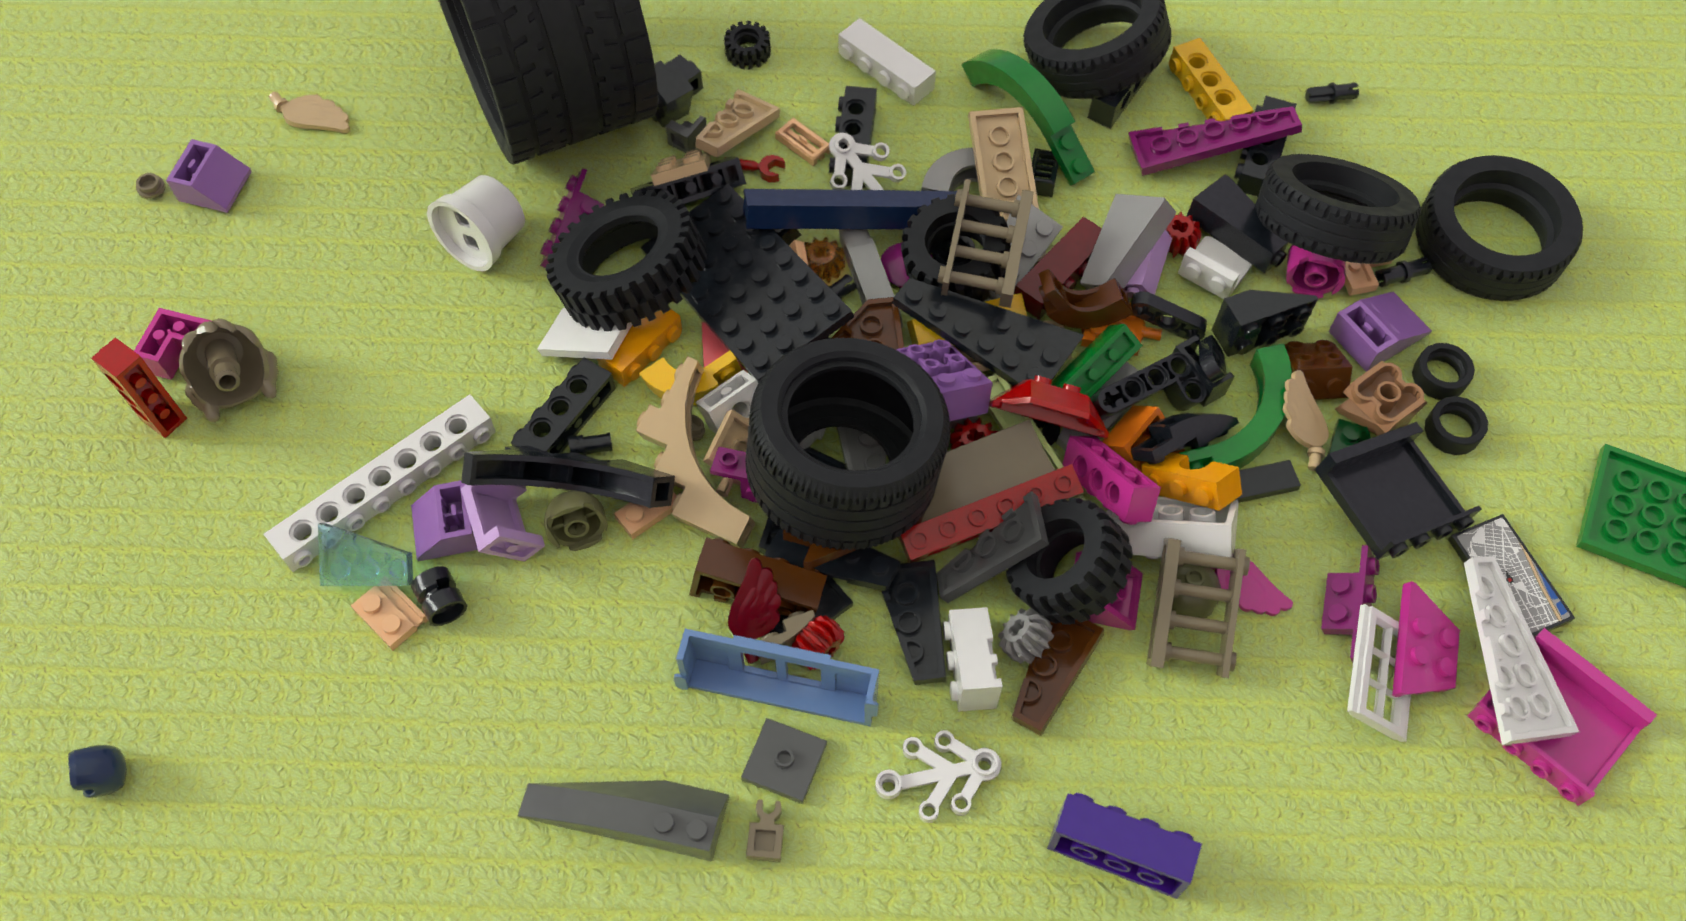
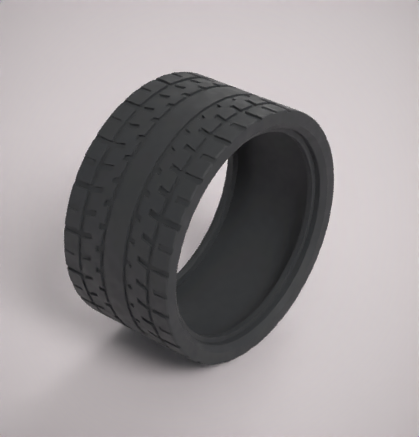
M439 0L481 109L502 153L510 164L514 165L535 157V154L537 156L564 148L567 144L572 145L596 137L598 134L602 135L629 124L652 118L656 114L658 107L656 71L639 0Z

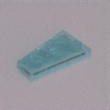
M327 523L318 524L320 586L411 585L413 581L411 552Z

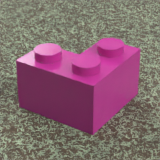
M159 308L134 352L142 357L155 376L172 380L179 368L182 338L188 332L195 331L201 323L211 320Z

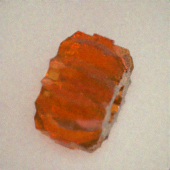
M814 237L812 243L805 242L808 266L828 284L831 281V277L838 279L840 271H843L845 268L843 248L838 247L837 241L829 243L827 237L823 241H819Z

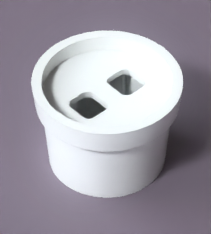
M486 175L476 177L453 194H446L432 202L427 209L430 227L441 245L457 261L476 271L488 270L498 260L502 249L516 236L525 224L522 207L515 196L501 182Z

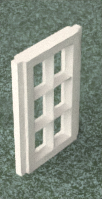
M1363 604L1360 605L1347 712H1349V715L1391 739L1404 742L1407 739L1411 695L1394 697L1392 696L1393 691L1387 688L1389 664L1395 667L1396 660L1390 656L1392 635L1398 638L1399 622L1375 607ZM1376 625L1383 629L1381 650L1374 647ZM1372 654L1380 658L1377 681L1370 678ZM1369 685L1376 689L1373 712L1366 708ZM1386 695L1392 698L1390 722L1383 718Z

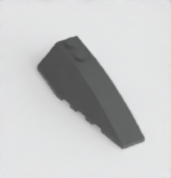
M666 780L530 783L527 786L518 817L713 861L729 794Z

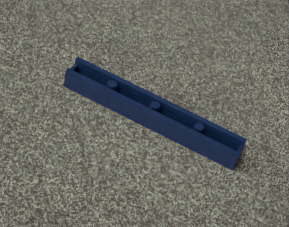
M744 189L743 215L746 216V229L904 230L908 227L907 221L912 215H918L917 209L923 204L929 206L932 199L937 197L940 200L946 199L949 194H955L956 197L957 191Z

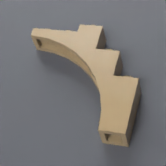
M687 356L684 364L681 363L676 369L675 381L671 389L666 390L663 394L661 408L649 405L647 410L640 414L637 420L638 428L636 431L643 439L665 448V451L660 452L657 456L654 468L655 470L674 475V486L684 490L683 493H679L674 499L672 515L677 520L715 538L726 540L730 545L743 549L755 525L754 520L730 505L714 490L706 479L696 457L692 438V408L695 392L704 369L697 360Z

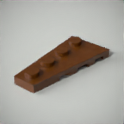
M1075 620V624L1065 625L1061 622H1050L1053 626L1051 632L1054 637L1048 642L1050 648L1043 650L1042 657L1036 656L1033 662L1029 663L1028 671L1023 680L1012 715L1014 722L1042 736L1102 639L1104 628L1088 620L1080 623Z

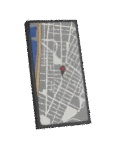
M1504 514L1457 532L1449 537V542L1463 563L1472 557H1495L1533 637L1543 628L1551 631L1575 619Z

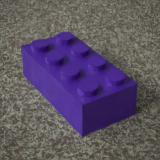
M1068 793L1058 813L1047 849L1177 899L1191 884L1202 844L1193 841L1194 838L1188 833L1182 831H1173L1172 833L1160 828V824L1151 819L1141 818L1138 820L1127 816V812L1119 807L1107 806L1106 808L1094 803V800L1087 795L1081 793L1072 795Z

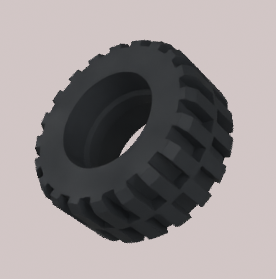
M949 194L946 199L942 200L939 197L932 199L929 206L923 204L917 209L918 215H912L907 221L908 227L903 230L902 234L903 243L901 244L906 274L909 278L942 288V284L937 283L940 266L946 265L934 260L930 254L938 243L946 238L953 237L959 207L954 206L955 194ZM966 206L965 220L1007 227V223L1004 217L1000 216L999 211ZM965 231L960 233V236L970 237L983 246V250L998 253L1010 252L1011 243H1007L1006 239ZM977 260L953 266L952 270L993 279L1005 278L1006 269L1001 268V265ZM951 282L948 289L973 299L980 298L981 301L989 298V291H991Z
M1070 498L1069 501L1067 499L1056 500L1053 505L1046 504L1041 507L1049 545L1008 568L1006 576L1014 594L1050 622H1061L1063 625L1075 624V620L1080 623L1090 620V616L1093 614H1101L1105 611L1104 607L1108 603L1113 604L1117 600V593L1120 589L1124 590L1127 584L1126 575L1131 573L1132 562L1129 559H1132L1133 556L1132 546L1129 544L1126 532L1096 503L1090 500H1083L1082 498ZM1084 544L1083 551L1077 562L1064 574L1054 577L1055 569L1065 554L1073 548Z

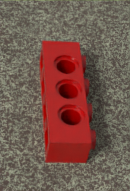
M116 337L91 358L141 421L163 438H167L187 419L142 357Z

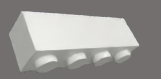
M857 19L838 35V53L844 59L858 66L861 71L868 73L878 80L882 86L895 92L902 100H906L915 106L934 90L936 75L934 69L862 19Z

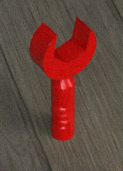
M777 155L765 156L761 159L760 163L739 159L742 170L753 172L759 170L760 177L770 183L779 181V174L770 172L771 168L777 166L785 169L784 159Z

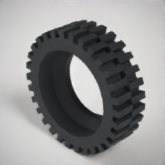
M639 190L634 191L632 197H629L627 193L619 195V200L615 202L613 198L605 200V206L600 208L597 204L591 208L593 210L591 214L582 213L578 216L580 219L578 224L571 222L567 226L569 233L562 232L558 236L561 243H554L551 247L553 253L548 254L547 257L549 262L546 265L547 279L576 323L579 322L585 328L590 326L592 330L596 331L601 326L604 331H612L614 325H616L618 330H625L627 323L630 322L633 327L642 325V318L647 317L648 321L656 318L655 312L661 310L663 314L670 310L669 303L673 301L678 304L683 300L681 293L689 294L693 289L690 282H698L701 277L698 271H704L705 263L703 260L707 259L706 245L684 203L673 194L668 196L664 191L656 194L654 190H647L646 194L643 195L642 191ZM657 239L651 251L632 267L611 275H592L605 259L621 248L638 241Z

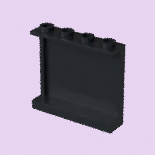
M1417 422L1329 453L1314 469L1377 560L1389 555L1392 558H1397L1408 551L1409 547L1413 546L1415 549H1418L1430 542L1433 537L1436 540H1440L1449 535L1455 528L1458 531H1462L1475 522L1473 517L1482 510L1480 506H1476L1465 511L1417 447L1414 440L1423 432Z

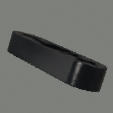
M1141 291L1133 294L1131 308L1134 316L1187 340L1195 335L1200 340L1205 337L1207 320L1204 317L1149 292Z
M1213 335L1201 340L1198 344L1199 362L1208 379L1215 383L1227 376L1225 355Z

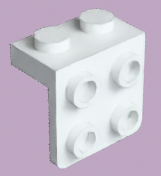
M1206 236L1196 249L1190 247L1184 254L1178 274L1224 299L1231 296L1252 264L1223 243L1210 236Z

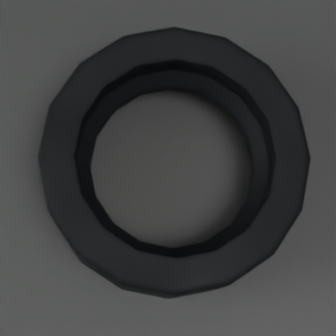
M1435 343L1427 346L1414 363L1412 375L1415 384L1420 386L1427 396L1442 400L1446 397L1460 396L1472 381L1475 369L1472 359L1458 346L1449 343ZM1429 361L1448 363L1458 373L1459 380L1457 382L1439 380L1429 371L1427 363Z
M1458 396L1446 397L1434 406L1425 420L1424 430L1428 440L1439 450L1448 454L1462 455L1474 450L1488 431V420L1485 412L1473 401ZM1443 414H1453L1463 418L1470 425L1473 434L1471 437L1466 438L1452 435L1442 426L1439 419L1440 416Z

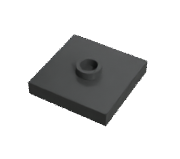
M766 718L743 771L741 780L803 804L826 749L827 741Z

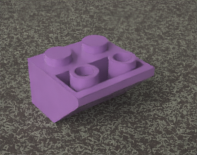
M191 139L166 179V182L178 201L228 213L252 171L248 166L219 146Z
M461 480L434 485L411 505L418 562L478 550L461 488L466 484L461 483Z

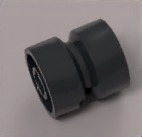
M438 566L420 573L411 583V588L418 602L422 604V610L430 625L442 626L451 623L463 615L467 609V604L460 590L456 588V583L447 567Z

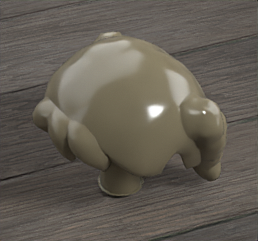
M218 318L212 322L201 323L195 331L188 332L182 338L179 369L187 383L185 394L192 404L205 414L208 421L216 422L219 420V409L231 408L252 400L261 392L266 398L273 399L276 397V382L279 373L277 357L263 347L259 338L250 329Z

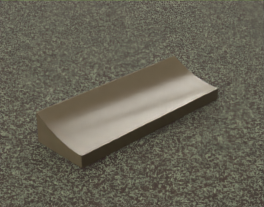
M1030 419L946 452L933 499L923 516L922 522L1055 471Z

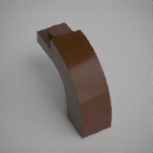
M1049 268L1038 273L1042 284L1038 288L1047 316L1060 325L1079 329L1096 328L1115 323L1133 314L1127 293L1116 278L1092 289L1072 290L1063 286Z

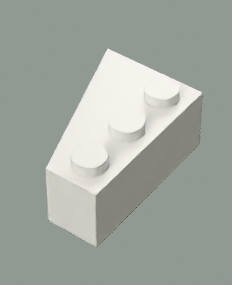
M988 608L949 610L948 621L943 622L944 641L950 640L951 651H946L948 671L953 670L954 681L950 682L951 701H957L958 712L997 709L1003 686L1001 678L997 679L995 665H998L997 655L993 654V634Z

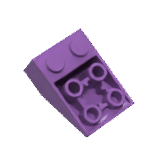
M1394 292L1360 299L1338 312L1328 332L1367 372L1379 362L1386 361L1426 337L1432 331Z
M935 340L932 343L921 345L912 344L905 348L896 349L911 358V360H914L916 364H919L933 378L947 404L950 421L988 413L993 382L947 340Z

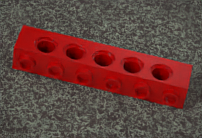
M1067 465L914 525L898 537L908 563L918 562L974 540L986 529L992 531L1003 522L1001 516L1009 509L1015 511L1025 502L1023 497L1030 491L1038 496L1040 507L1046 504L1053 505L1054 501L1060 499H1067L1069 501L1070 498H1079L1084 491L1073 465Z

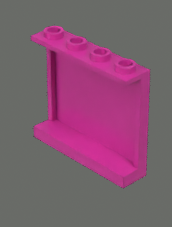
M1543 628L1534 639L1580 732L1570 737L1502 745V747L1508 753L1517 756L1530 766L1531 771L1535 775L1551 783L1558 789L1562 797L1580 806L1596 794L1593 790L1637 734L1648 726L1657 714L1551 632ZM1489 689L1467 716L1474 721L1478 729L1489 733L1502 744L1491 690Z

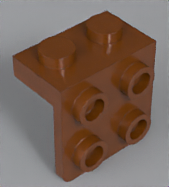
M1318 340L1316 343L1290 341L1284 344L1289 355L1292 373L1296 370L1303 372L1314 400L1348 398L1343 392L1350 385L1353 366L1333 342L1329 340Z

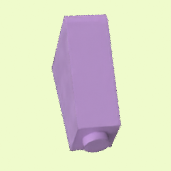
M1166 230L1124 287L1129 298L1132 299L1133 294L1141 291L1155 295L1172 241V237Z

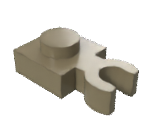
M759 799L756 803V813L760 823L750 822L746 858L781 862L784 825L775 824L782 813L781 803L776 801L775 810L772 813H765L763 811V800Z

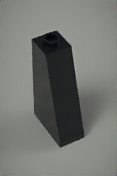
M1223 175L1193 198L1187 216L1192 215L1193 221L1200 222V229L1223 243L1263 273H1266L1273 266L1278 267L1287 256V253L1284 251L1289 242L1281 239L1262 224L1258 218L1253 201L1228 175Z

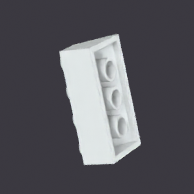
M1158 497L1152 521L1137 522L1136 525L1121 522L1115 513L1109 509L1107 510V514L1126 532L1129 544L1132 546L1133 555H1141L1149 559H1159L1162 556L1164 538L1181 540V547H1185V551L1233 557L1236 542L1238 500H1234L1218 511L1167 497Z

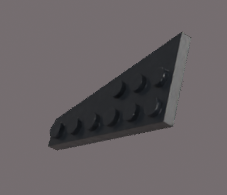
M912 278L907 280L892 301V304L1013 386L1026 379L1034 380L1035 375L1053 380L1084 337L1083 334L949 290L947 296L941 295L942 288Z

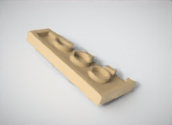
M737 89L734 93V98L729 99L725 103V109L715 115L714 122H709L696 137L695 147L708 153L710 156L719 157L778 119L780 108Z

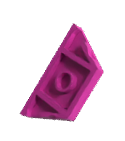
M1413 581L1403 584L1392 692L1394 697L1444 692L1456 688L1460 630Z

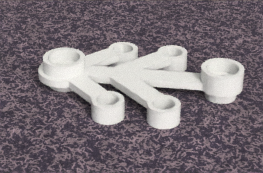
M837 133L830 140L829 150L835 157L834 174L830 179V186L833 190H843L847 184V177L844 174L846 161L853 169L851 190H862L863 183L869 190H884L873 176L888 178L898 183L906 175V169L901 164L887 167L863 163L857 156H871L877 161H884L889 154V147L885 143L880 142L875 146L856 143L854 138L847 133ZM844 142L848 148L842 149L838 143ZM876 149H883L885 155H879ZM893 170H899L902 176H895ZM834 179H841L843 184L836 185Z
M947 730L939 731L934 740L935 748L942 753L951 751L965 760V762L953 764L923 746L918 738L910 737L903 743L904 756L911 760L918 758L933 769L902 776L896 771L884 770L876 778L875 789L880 797L889 800L896 798L901 790L937 783L928 800L920 804L918 811L919 817L923 822L932 823L937 819L939 806L955 780L959 777L970 775L962 792L955 794L951 801L953 813L963 816L969 812L971 800L982 781H990L998 776L1001 770V760L998 754L989 748L973 750L956 740L951 732ZM941 737H946L950 740V744L943 746L938 740ZM909 744H915L919 750L911 753L906 747ZM986 761L990 764V769L982 770L978 763ZM885 782H891L895 788L888 792L883 789L882 785ZM962 799L967 803V807L959 809L956 807L955 801ZM925 807H932L935 814L933 816H926L922 810Z

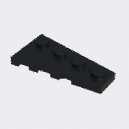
M780 528L764 556L783 558L792 565L804 568V559L810 547L783 540L784 530ZM865 547V549L860 548L814 567V569L818 570L820 574L827 575L826 579L829 580L831 577L846 580L848 584L887 592L900 568L901 561L876 549Z

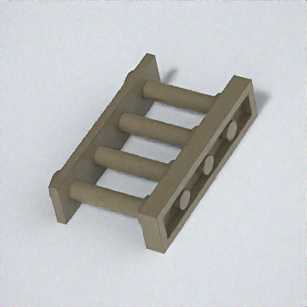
M965 179L963 190L957 189L954 206L959 207L947 265L940 266L937 283L942 284L941 295L947 296L951 282L996 291L995 294L1001 295L999 306L1011 308L1034 192L1022 190L1021 200H1014V202L969 194L971 180ZM966 206L1012 214L1011 217L1017 218L1015 226L1009 225V228L965 220ZM965 231L1006 239L1007 243H1012L1010 252L998 253L958 245L960 233ZM955 257L1001 265V268L1006 269L1005 278L993 279L952 271Z
M1164 538L1146 664L1164 668V661L1169 662L1170 659L1215 665L1217 666L1216 675L1229 678V672L1234 671L1237 656L1236 652H1232L1242 578L1247 576L1250 566V558L1246 557L1245 549H1234L1233 558L1185 551V547H1181V540ZM1183 563L1231 570L1228 589L1182 583L1181 579L1176 578L1178 566H1183ZM1179 595L1226 602L1224 621L1176 614V611L1172 610L1173 597L1178 598ZM1174 627L1222 634L1220 651L1215 653L1172 646L1171 642H1167L1169 629L1173 630Z

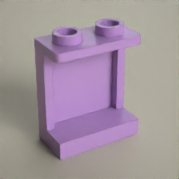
M465 485L461 488L478 552L526 561L545 547L543 537L526 532L516 499L527 490L526 486Z

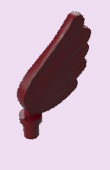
M752 558L749 561L743 581L731 605L728 616V627L733 635L752 639L766 635L777 625L780 620V613L777 609L782 600L781 594L777 592V581L773 579V570L770 567H763L759 558ZM744 653L749 664L759 660V656Z

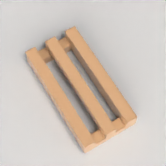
M792 118L775 132V139L812 166L817 164L818 159L822 160L825 157V153H830L829 143L795 118ZM790 128H793L795 131H797V132H798L799 134H801V135L796 134V133H795L794 131H792ZM808 140H809L810 142H812L813 144H815V145H816L817 147H819L820 149H817L816 147H814L813 145H811V144L808 142Z

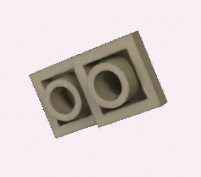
M797 611L790 614L787 619L783 620V633H769L763 636L761 641L792 647V644L796 641V636L801 633L802 628H805L810 621L815 619L814 611ZM759 656L761 665L774 660Z

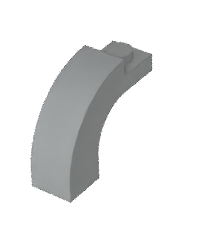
M973 148L952 151L934 162L925 175L921 191H954L957 187L964 184L965 179H969L971 182H978Z

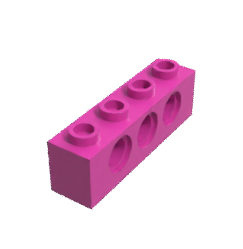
M1069 436L1062 465L1064 467L1070 464L1073 465L1080 484L1086 489V492L1096 497L1103 507L1115 513L1119 520L1125 524L1136 525L1137 522H1151L1161 487L1097 437Z

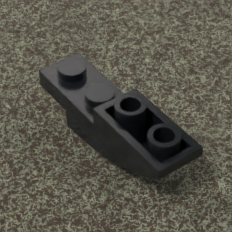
M1182 413L1158 420L1148 426L1151 437L1130 449L1133 460L1157 464L1164 461L1166 455L1185 447H1191L1192 450L1207 447L1209 445L1208 442L1228 434L1229 429L1239 424L1238 418L1224 414Z

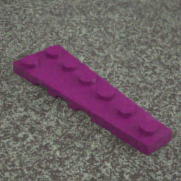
M1294 106L1254 112L1252 114L1233 115L1230 120L1216 121L1214 118L1205 120V124L1189 126V123L1178 124V128L1168 130L1156 127L1128 132V136L1141 174L1145 176L1301 133L1302 123Z

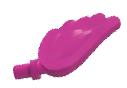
M1250 561L1248 574L1242 578L1239 608L1242 611L1248 612L1252 610L1256 614L1262 615L1266 613L1269 616L1278 615L1280 610H1290L1293 606L1292 600L1277 589L1259 568ZM1212 568L1215 569L1221 588L1228 589L1231 570Z

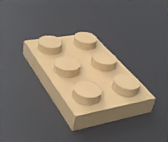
M697 148L686 152L684 158L676 159L675 155L663 158L651 174L653 184L657 186L708 171L712 161L708 153L702 152V150Z

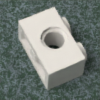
M741 370L696 401L709 429L715 434L726 412L732 410V408L743 417H750L751 402L758 385L757 380L753 376Z

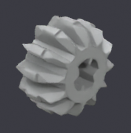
M1021 608L1016 616L1011 614L1010 620L1002 624L1004 630L998 634L1001 639L999 646L1003 652L1020 664L1025 661L1031 664L1036 656L1041 658L1043 650L1050 648L1048 642L1054 637L1051 632L1053 626L1049 620L1032 608L1027 611Z

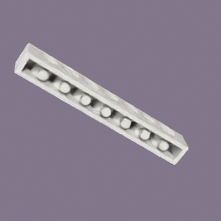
M469 394L264 533V536L292 572L307 566L314 557L327 549L333 548L339 540L352 531L362 528L369 519L378 513L388 510L391 504L401 497L411 494L417 486L427 479L437 476L443 468L453 461L463 458L465 452H468L478 444L486 442L496 432L491 418ZM389 481L386 485L380 486L382 483ZM363 499L360 503L355 504L357 500ZM337 516L335 520L328 522L331 518ZM311 534L310 537H308L305 540H302L306 535Z

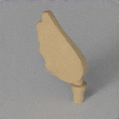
M272 92L269 95L275 110L283 114L286 123L290 126L302 129L328 130L344 134L350 131L348 115L340 107L335 106L332 100H323L319 95H306L288 102L278 92Z
M1296 370L1291 374V379L1285 381L1286 391L1284 392L1285 404L1283 405V412L1288 419L1286 423L1287 430L1298 443L1308 448V469L1315 471L1314 469L1321 463L1322 458L1325 457L1326 451L1322 446L1327 442L1329 432L1324 416L1310 392L1303 372Z

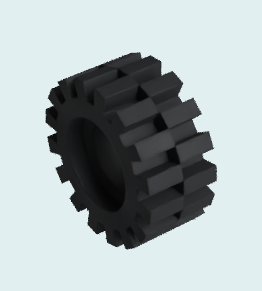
M742 21L738 22V27L734 24L731 25V30L727 29L726 35H724L727 60L729 62L732 61V65L735 67L739 64L740 69H744L745 66H748V69H753V65H756L758 68L761 66V62L765 64L767 58H770L771 51L769 31H766V27L763 25L760 27L758 22L751 25V21H747L746 25H743ZM744 43L756 44L752 47L739 46Z

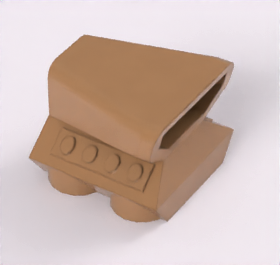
M1381 361L1354 380L1343 393L1349 399L1336 407L1335 410L1356 424L1368 427L1370 432L1378 436L1408 425L1427 402L1424 400V392L1420 386L1414 383H1406L1402 379V371L1397 365Z

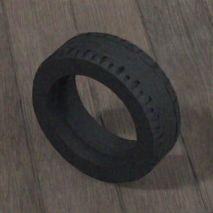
M1044 0L1030 16L1024 30L1023 42L1030 65L1046 78L1059 96L1070 99H1091L1122 91L1149 75L1160 64L1167 53L1171 43L1172 31L1164 0ZM1114 22L1132 24L1124 33L1104 44L1085 49L1062 48L1074 36L1089 28Z
M1312 154L1286 155L1271 163L1267 169L1255 204L1259 220L1268 230L1281 239L1318 255L1341 261L1365 264L1385 263L1402 255L1408 246L1421 214L1420 204L1415 194L1395 179L1360 164Z
M1490 155L1460 161L1450 166L1449 169H1446L1437 178L1421 206V214L1416 224V237L1423 256L1428 258L1427 262H1431L1432 269L1447 283L1479 298L1511 301L1540 294L1558 280L1579 250L1583 238V221L1577 203L1571 193L1549 172L1524 160ZM1472 201H1485L1496 203L1515 211L1526 219L1536 231L1541 243V252L1517 256L1499 253L1482 246L1472 239L1461 227L1456 218L1454 206Z

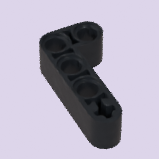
M1176 352L1107 386L1090 399L1103 421L1164 390L1174 408L1179 411H1186L1205 399L1207 389L1190 358L1184 353ZM1148 377L1152 379L1154 385L1149 381ZM1125 388L1130 392L1131 397L1126 393ZM1110 399L1112 404L1105 406L1104 402Z

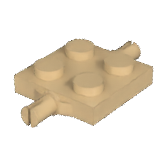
M733 409L727 411L703 461L712 466L718 447L746 452L749 418L743 417ZM723 477L716 492L720 493V496L727 497L733 483L740 486V480Z

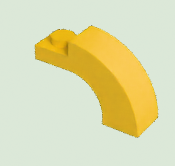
M731 350L703 368L704 371L695 392L693 405H697L696 401L742 370ZM662 357L639 374L647 387L662 399L665 391L670 390L675 381L676 369L670 366Z

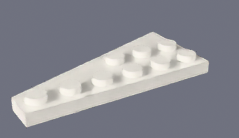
M1472 557L1464 562L1502 745L1570 737L1580 732L1495 557Z

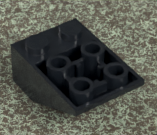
M1247 290L1224 298L1211 331L1227 357L1235 354L1243 355L1255 347L1261 345L1269 346L1286 336L1295 337L1304 330L1318 298L1315 295Z

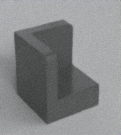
M700 116L693 124L689 121H684L682 125L671 120L666 125L668 144L684 153L694 150L696 148V137L706 127V118Z

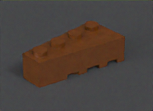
M706 537L695 568L689 593L690 596L700 598L701 592L713 594L714 601L727 603L728 599H735L749 561L752 558H759L763 567H770L773 570V579L778 584L777 592L782 597L781 604L777 609L780 615L789 616L797 611L808 612L811 610L814 611V614L816 613L827 575L820 574L814 568L807 570L792 565L783 558H770L761 555L752 548L742 549L730 545L726 540Z

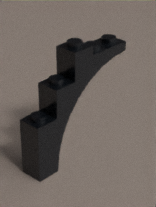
M526 445L506 446L505 450L465 452L461 483L469 486L519 485L576 490L654 508L671 506L675 476L623 459L598 460L576 452L553 454Z

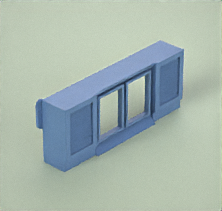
M690 629L684 630L676 657L680 674H674L673 677L675 686L679 689L687 690L688 688L870 727L873 716L878 715L879 704L876 700L879 686V669L832 660L831 655L752 638L734 635L733 638ZM743 653L776 660L777 672L745 665ZM787 662L821 669V681L789 675Z

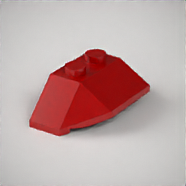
M1035 375L1034 380H1023L993 397L989 402V407L1095 437L1108 438L1109 432L1088 395L1081 394V388L1064 383L1063 388L1051 385L1052 379Z

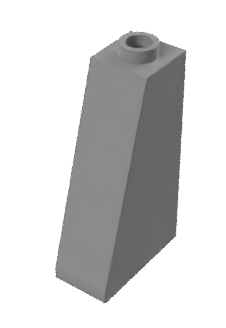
M1116 194L1080 284L1088 290L1116 278L1124 289L1174 218L1176 211L1164 197Z

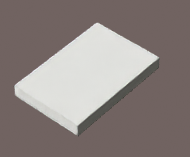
M562 308L537 350L541 356L612 360L630 330L632 323H627L625 330H618L616 325H614L612 331H604L602 326L596 331L592 330L590 326L585 328L579 322L576 323L566 308Z

